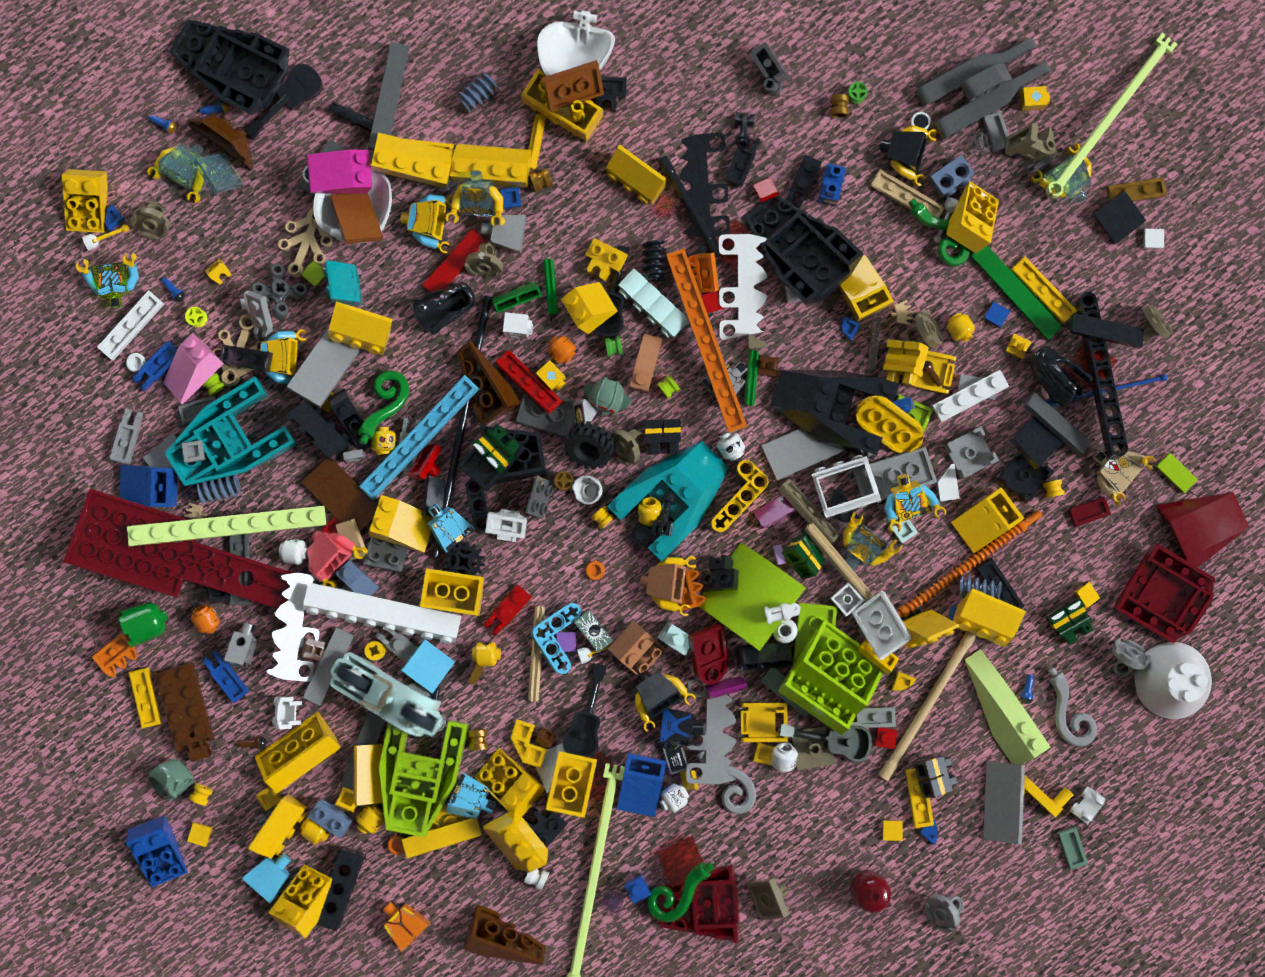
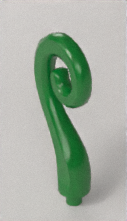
M915 198L908 202L912 207L909 210L910 213L920 224L947 232L949 221L933 216L922 202L918 204ZM945 238L940 242L937 251L941 261L949 266H959L966 262L970 249L959 243V254L956 257H951L947 254L946 248L948 246L952 249L957 248V242L952 238Z
M393 370L384 371L375 379L374 392L380 398L390 399L396 393V388L393 386L388 390L382 389L383 382L387 380L395 381L399 385V393L396 400L391 404L372 413L364 420L358 432V435L361 436L359 441L361 444H367L368 439L373 438L379 423L395 414L406 403L409 396V384L400 372Z
M702 862L688 873L677 907L669 912H664L659 908L657 898L663 894L666 897L663 906L669 909L675 903L673 891L666 886L654 888L647 899L650 914L662 922H672L679 919L688 909L696 886L708 878L710 871L714 870L713 864Z

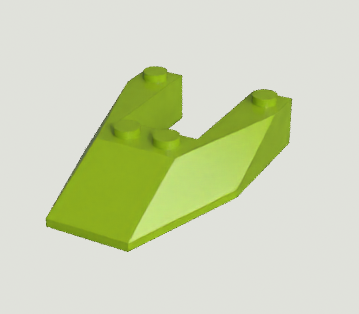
M455 720L448 721L441 759L405 752L408 733L388 722L379 764L386 830L420 837L426 836L456 783L469 723Z

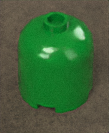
M148 602L118 612L121 616L118 618L123 634H128L131 641H128V644L131 648L160 637L166 630L165 621H168L165 609L161 610L155 603Z

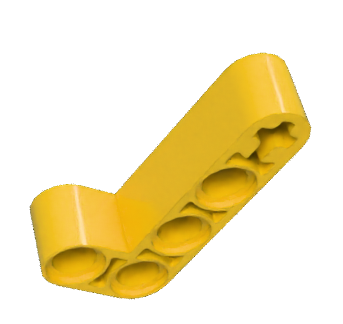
M742 460L736 467L737 474L746 484L712 519L711 528L715 532H724L768 485L767 476L749 460ZM742 464L749 465L750 472L748 474H743L740 471ZM756 477H761L764 480L763 487H757L754 484ZM743 491L750 492L751 499L749 501L742 500L741 493ZM730 505L737 506L738 513L736 515L729 514L728 507ZM722 512H724L726 517L732 519L730 522L728 519L725 520L723 523L724 528H716L717 523L715 520L720 521L724 517V515H721Z

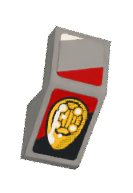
M585 399L573 403L575 423L577 424L581 421L584 424L587 421H592L598 412Z

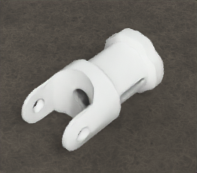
M783 603L779 607L764 608L768 625L778 620L787 621L800 613V606L798 604L789 605Z

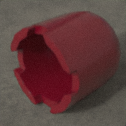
M871 870L863 871L857 874L850 886L851 897L854 903L865 912H881L889 905L891 888L885 878L879 873Z

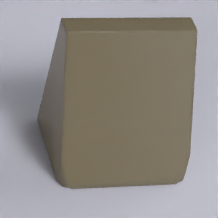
M747 333V347L749 349L768 347L767 343Z

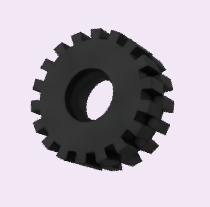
M583 421L579 422V424L575 423L570 428L564 442L566 456L571 457V462L576 461L577 466L584 465L585 469L591 467L592 470H596V467L600 469L603 465L606 466L615 447V439L610 437L612 433L610 431L606 432L604 426L598 427L599 424L596 422L594 425L591 424V421H587L586 424Z

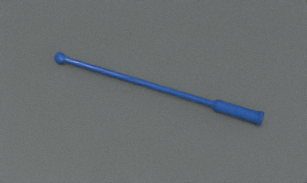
M1161 374L1160 377L1116 386V390L1160 380L1166 381L1167 375ZM1093 392L1084 393L1080 396L1075 395L1072 400L1093 396ZM1052 399L1045 400L1051 407L1058 405Z

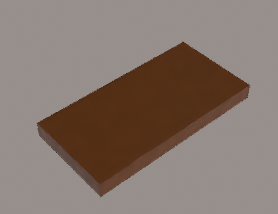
M329 457L302 481L305 487L340 522L355 519L359 532H361L373 521L378 504L359 487L336 461Z

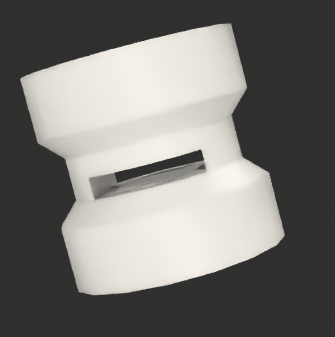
M538 869L531 873L528 872L524 883L528 885L534 884L536 889L541 891L549 872Z

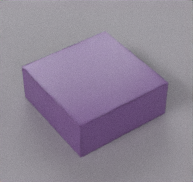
M576 632L556 633V640L564 652H576Z

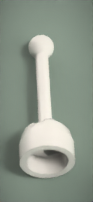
M951 197L946 199L945 209L947 213L944 220L948 221L950 214L954 212L959 202L958 200ZM939 230L938 234L934 237L935 242L941 241L943 230Z

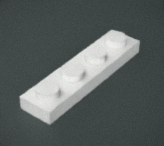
M148 290L97 347L111 360H114L163 307L164 303Z
M1001 370L932 405V408L941 423L1006 389L1009 385Z

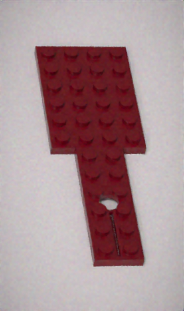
M89 489L63 560L64 563L176 598L179 596L183 581L187 580L279 609L282 604L289 600L282 593L289 589L290 585L281 576L294 574L293 572L197 543L198 539L130 547L127 526L189 519L94 489ZM244 571H249L254 576V581L249 586H243L239 582V575Z

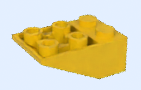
M68 169L62 174L66 231L104 233L108 190L107 171Z
M969 181L949 220L946 235L974 253H977L991 243L999 200Z
M863 255L852 275L838 286L856 322L891 306L894 302L885 283L866 255Z
M1000 487L954 519L951 524L971 551L975 553L1025 518L1002 487Z
M933 610L921 612L903 620L912 639L901 647L907 646L910 649L926 643L931 644L938 641L939 637L953 634V629L960 626L958 623Z
M500 748L496 750L474 777L479 783L488 787V792L509 812L516 809L521 816L527 812L546 789Z
M304 864L268 913L280 925L306 939L318 922L332 879Z

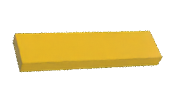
M1025 256L1011 269L1012 273L1062 324L1066 323L1071 318V315L1077 312L1070 302Z
M468 818L429 830L425 837L412 835L402 838L406 857L410 858L482 836V831L478 818Z

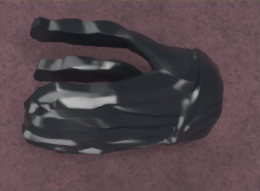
M452 281L448 283L445 289L431 292L422 299L415 300L413 303L414 315L423 326V329L434 335L461 315L468 313L475 304V295L468 284Z
M1042 347L1034 352L1030 358V368L1052 401L1061 407H1065L1072 401L1076 393L1078 396L1083 394V388L1075 378L1070 377L1065 370L1059 368L1057 362L1065 363L1087 383L1092 381V376L1083 371L1081 366L1061 356L1051 347Z

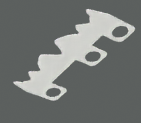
M723 234L719 237V252L721 254H738V287L721 288L719 291L720 306L738 307V320H723L720 322V338L722 340L745 336L747 333L765 332L757 327V323L763 319V316L756 313V311L764 305L767 295L754 289V285L767 278L764 269L756 263V261L763 258V255L756 250V247L767 240L764 237L752 234ZM726 238L732 239L735 244L734 248L730 251L725 250L722 246ZM727 291H731L735 295V300L730 304L723 301V294ZM732 324L735 327V333L732 336H726L723 333L725 325Z
M303 573L286 574L281 577L287 580L290 588L284 591L282 595L289 600L279 607L275 615L284 621L287 627L272 633L274 642L281 651L273 654V657L279 664L274 669L268 670L267 673L281 679L308 682L313 677L314 663L297 660L298 649L303 646V637L307 632H312L315 635V640L319 638V631L317 629L302 627L304 616L303 602L307 587L316 578L313 575ZM302 665H307L310 668V674L307 677L299 675L298 671Z

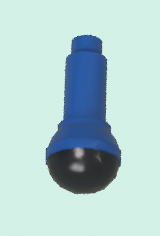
M164 277L161 281L171 293L172 299L175 302L183 301L185 298L184 292L176 288L169 279Z
M1027 674L1024 691L1020 695V700L1024 704H1030L1034 699L1032 694L1034 679L1033 675Z

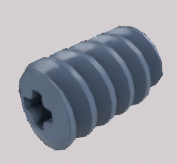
M484 72L481 73L482 79L475 78L476 84L473 82L469 83L470 89L464 87V93L460 91L457 93L458 100L469 114H471L469 107L476 110V102L482 105V97L488 100V92L494 95L493 88L499 90L493 79Z
M233 475L232 479L228 476L225 477V480H222V478L217 479V482L210 480V483L206 481L202 482V485L197 483L198 495L202 503H207L208 500L214 502L215 497L217 500H222L223 497L229 499L230 495L237 497L238 493L241 494L237 475Z
M962 576L959 589L960 599L963 600L972 588L999 599L1002 581L995 586L994 580L991 581L990 585H987L986 579L980 584L979 578L972 582L971 576L966 581H964Z

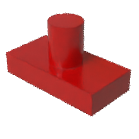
M427 444L420 451L407 475L415 480H424L427 474L431 477L437 476L440 468L434 462L442 448L438 444Z

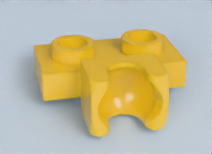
M594 238L585 254L592 259L587 272L593 275L596 270L601 269L599 277L606 281L611 269L618 272L621 271L628 255Z
M866 638L857 650L887 675L892 672L899 660L893 653L879 660Z

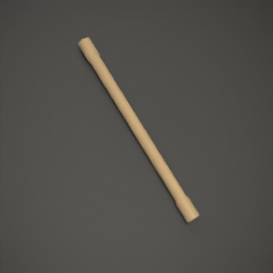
M968 631L965 632L959 646L915 718L878 774L880 777L889 781L906 749L977 635Z

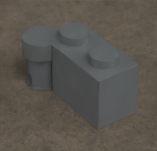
M764 42L750 52V55L766 78L763 86L766 87L767 92L771 95H778L782 91L781 83L790 78V75L773 48Z

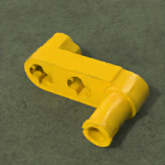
M1024 776V795L1029 793L1055 818L1063 810L1062 807L1074 796L1064 787L1054 799H1050L1030 779Z

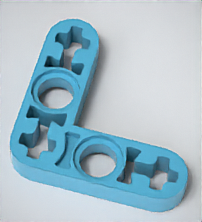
M575 603L565 605L534 626L531 631L533 640L553 671L557 674L567 673L571 668V663L553 635L580 617L581 608ZM569 607L571 609H576V611L574 612L575 616L570 615L564 618L560 614L561 612L563 615L567 614L570 611ZM554 617H558L561 620L559 628H554L551 624ZM548 626L550 630L543 633V638L536 636L538 628L542 630ZM548 644H553L556 647V652L553 655H549L546 652ZM560 653L561 657H558L560 662L566 663L564 665L565 670L558 669V661H552L551 658L557 657Z

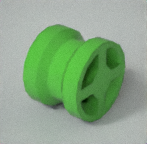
M854 82L849 87L847 95L851 103L859 104L864 101L868 91L864 83Z
M616 336L614 339L605 338L608 357H611L613 354L623 355L620 336Z

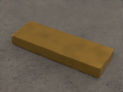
M1164 177L1106 187L1109 201L1123 190L1126 191L1133 202L1167 196Z

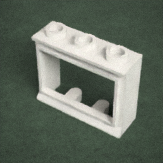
M858 455L852 457L850 462L844 463V461L834 463L831 468L821 467L814 470L815 473L812 474L826 519L840 513H847L856 508L866 507L868 504L881 502L867 456ZM865 465L874 493L827 508L818 479Z

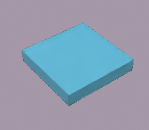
M423 639L401 671L427 691L433 693L455 661Z

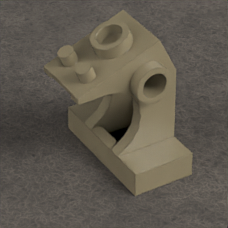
M1031 123L1007 136L1005 154L1012 156L1019 153L1033 161L1045 160L1055 155L1057 152L1051 127L1049 126L1047 129L1038 132V125Z

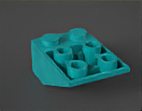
M326 260V267H323L325 278L328 279L329 286H326V292L334 304L337 301L353 307L363 305L357 267L354 264Z

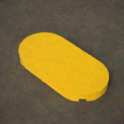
M870 396L858 404L856 418L859 426L869 433L883 437L881 443L892 451L909 453L918 449L922 444L923 429L920 423L887 398Z

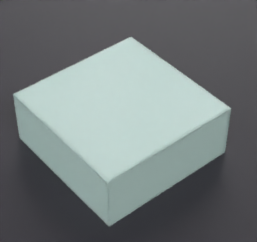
M910 520L900 522L901 530L899 532L896 526H892L893 532L901 544L918 533Z

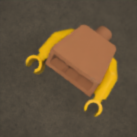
M689 556L686 560L679 557H667L657 563L655 567H651L648 576L641 577V586L647 587L646 593L652 596V600L660 608L672 612L680 611L683 616L689 615L684 614L682 608L685 606L691 607L687 604L680 606L678 603H682L686 572V567L683 565H686L689 569H695L696 565L691 566L688 564L690 560L695 561V557Z

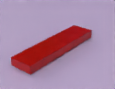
M472 229L425 281L423 286L429 292L445 289L448 283L452 282L465 268L466 257L473 252H478L479 246L487 243V240Z
M509 350L495 361V365L547 415H550L562 403V400Z

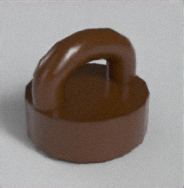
M546 728L540 729L535 737L536 744L543 748L552 747L556 740L555 734Z

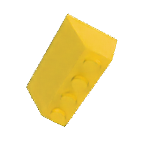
M378 132L371 170L445 188L449 177L453 151Z
M457 144L452 156L450 177L454 182L528 188L532 150Z
M317 711L303 721L301 725L296 726L254 757L264 782L276 793H279L341 747L336 736Z

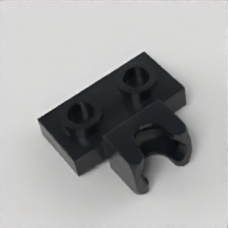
M601 77L604 95L598 96L597 105L602 108L605 103H609L612 112H616L617 98H626L627 78Z
M722 555L721 560L710 556L708 565L710 571H702L701 584L703 587L701 590L704 592L737 590L739 571L733 569V559L727 555Z
M534 808L533 812L537 817L536 821L524 820L547 848L568 823L555 811H551L546 817L539 809Z

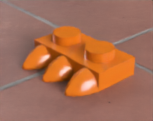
M699 253L688 257L690 266L696 267L692 269V272L697 280L699 292L719 291L714 253Z
M693 569L686 570L682 603H678V605L687 604L691 608H695L705 602L706 598L704 596L696 595L703 585L692 581L699 575L698 571ZM685 606V607L682 608V611H683V610H687V609H691V608Z
M123 633L92 656L102 671L111 677H116L114 665L126 668L125 656L131 660H137L136 646L131 648L128 644V641L131 640Z

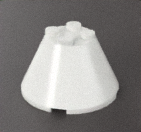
M1166 642L1150 648L1145 653L1146 656L1150 655L1151 661L1145 669L1135 670L1134 679L1136 693L1142 704L1149 711L1163 718L1181 719L1194 714L1205 704L1211 691L1212 678L1206 660L1196 649L1184 643Z

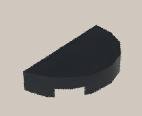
M840 488L833 493L830 500L831 507L848 502ZM853 509L847 513H840L835 516L839 520L849 523L855 510ZM856 513L855 518L860 519Z

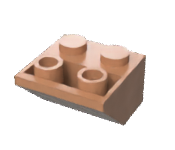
M634 620L608 648L616 658L638 677L640 673L647 671L666 650Z

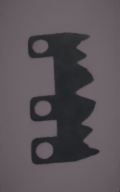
M722 132L696 134L683 138L681 144H685L689 150L682 158L690 161V163L683 168L679 179L693 185V188L687 192L712 235L728 234L730 232L729 217L727 215L710 216V204L727 202L728 186L725 183L709 184L707 153L721 152L725 149V135ZM714 136L719 137L722 141L721 146L718 148L710 146V139ZM720 187L724 190L725 195L722 199H715L712 193L715 188ZM689 213L685 215L687 219L693 222ZM719 219L726 222L727 226L723 231H717L714 227L715 222ZM694 222L689 229L683 232L686 235L702 237Z

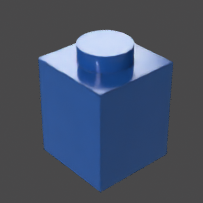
M643 874L625 882V887L633 904L651 895V890Z

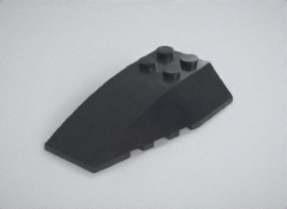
M189 19L169 51L220 100L249 115H253L269 106L288 71V48L258 33L228 29L224 26H212L209 23Z
M778 195L760 203L744 217L754 235L767 239L765 242L760 243V246L779 279L805 305L824 300L852 275L864 255L837 228L825 224L819 218L816 219L803 209H798L794 204Z

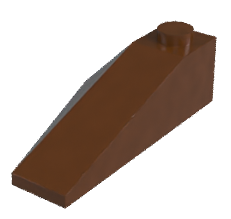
M469 341L457 351L462 373L479 388L472 396L473 403L471 405L482 425H487L502 417L520 404L511 386L472 341Z
M477 905L466 932L463 950L480 956L537 965L543 964L546 950L545 945L528 933L522 935L514 929L516 925L512 922L509 925L499 919L501 914Z

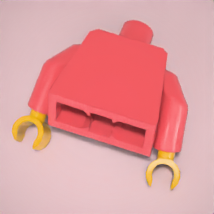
M317 531L312 535L314 542L307 549L309 571L319 582H323V586L330 587V584L335 588L338 586L337 581L328 579L352 555L350 551L354 552L355 558L362 559L363 557L359 555V550L364 553H368V550L365 547H356L354 542L343 535Z

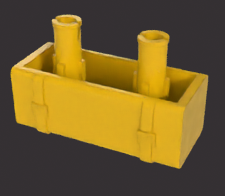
M537 69L521 94L522 102L530 106L534 111L545 115L553 123L570 131L574 136H578L587 142L603 117V109L591 100L583 102L575 100L571 106L550 112L542 78L546 77V74Z

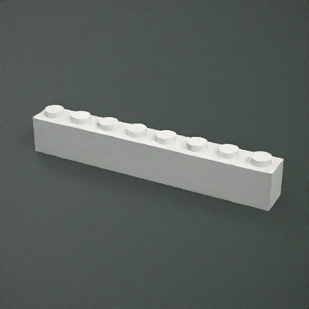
M313 583L308 584L303 602V609L312 615L320 613L325 614L330 619H337L339 617L349 623H356L357 621L364 623L368 627H375V625L383 627L386 631L393 632L394 630H399L405 635L413 636V634H417L427 640H432V638L440 639V642L445 644L456 643L461 621L460 615Z

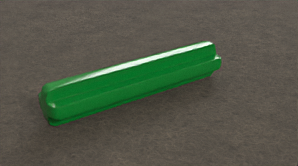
M553 259L543 260L547 310L549 315L558 314L554 261Z
M757 350L748 351V370L746 372L744 405L746 406L755 405L759 351Z

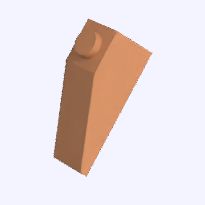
M644 334L630 389L648 394L662 338Z

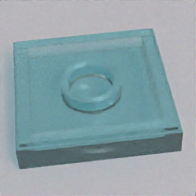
M225 153L197 158L193 162L213 194L240 188L245 184Z

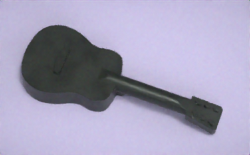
M783 723L779 727V736L791 738L794 736L824 742V749L827 753L838 754L849 762H862L868 758L871 751V734L862 726H852L842 736L830 727L825 735L794 729L795 727Z

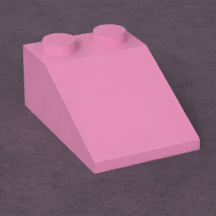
M192 333L178 347L163 383L178 401L183 404L224 363L200 338Z

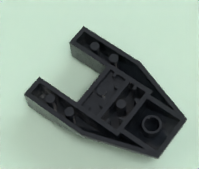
M781 370L770 406L818 442L862 455L863 457L867 456V458L873 460L878 454L883 437L845 425L853 397L855 395L865 399L870 396H882L893 402L899 384L879 377L842 370Z

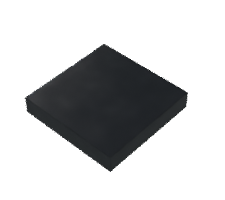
M1125 190L1121 191L1093 213L1095 219L1114 244L1119 243L1147 221Z

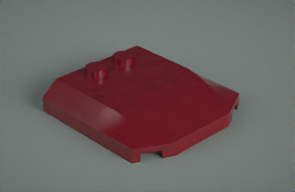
M1155 543L1148 549L1118 596L1114 608L1166 640L1175 643L1182 636L1192 633L1209 607L1214 596L1213 583L1215 578L1158 543Z

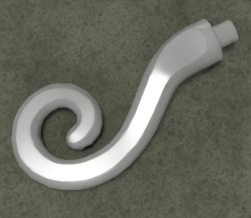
M1055 667L1048 670V673L1051 676L1049 681L1057 695L1055 708L1057 730L1063 740L1070 745L1077 747L1087 746L1094 740L1097 734L1096 722L1087 713H1078L1070 721L1071 729L1074 732L1079 731V723L1084 721L1088 725V731L1081 737L1074 736L1069 731L1066 725L1069 686L1063 673L1057 672Z
M696 750L695 756L700 763H706V750ZM728 765L724 770L729 776L734 777L743 785L746 790V799L741 804H733L729 799L730 795L735 793L737 796H741L743 790L738 785H729L723 790L721 795L723 806L734 814L746 813L751 810L756 801L754 783L747 774Z

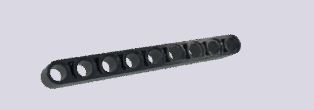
M1092 292L1083 293L1075 303L1077 314L1101 319L1096 295ZM1083 299L1087 300L1090 306H1086L1083 303ZM1082 336L1089 374L1092 376L1091 385L1105 453L1109 459L1118 460L1127 453L1128 444L1106 341L1097 339V342H1093L1089 337ZM1094 354H1098L1101 357V361L1096 360ZM1098 372L1103 373L1105 379L1099 378ZM1102 391H1106L1109 398H1105L1102 395ZM1105 409L1111 410L1113 416H1108ZM1110 427L1116 430V435L1110 433ZM1113 446H1117L1120 449V454L1114 452Z

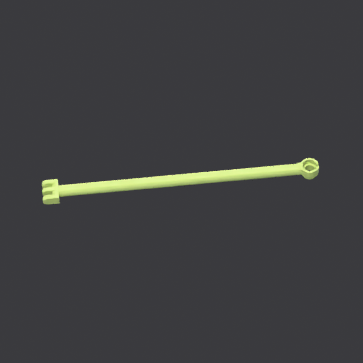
M1164 33L1154 42V45L1157 46L1155 51L1057 180L1048 185L1046 188L1048 196L1052 193L1051 189L1056 192L1050 198H1058L1063 193V186L1163 54L1169 55L1176 47L1177 43L1175 42L1168 46V43L1171 41L1169 37L1165 42L1162 41L1165 37Z
M606 763L603 777H607L608 780L571 970L566 977H581L582 959L617 780H623L625 766H621L620 773H616L617 765L613 764L612 772L608 771L610 764Z

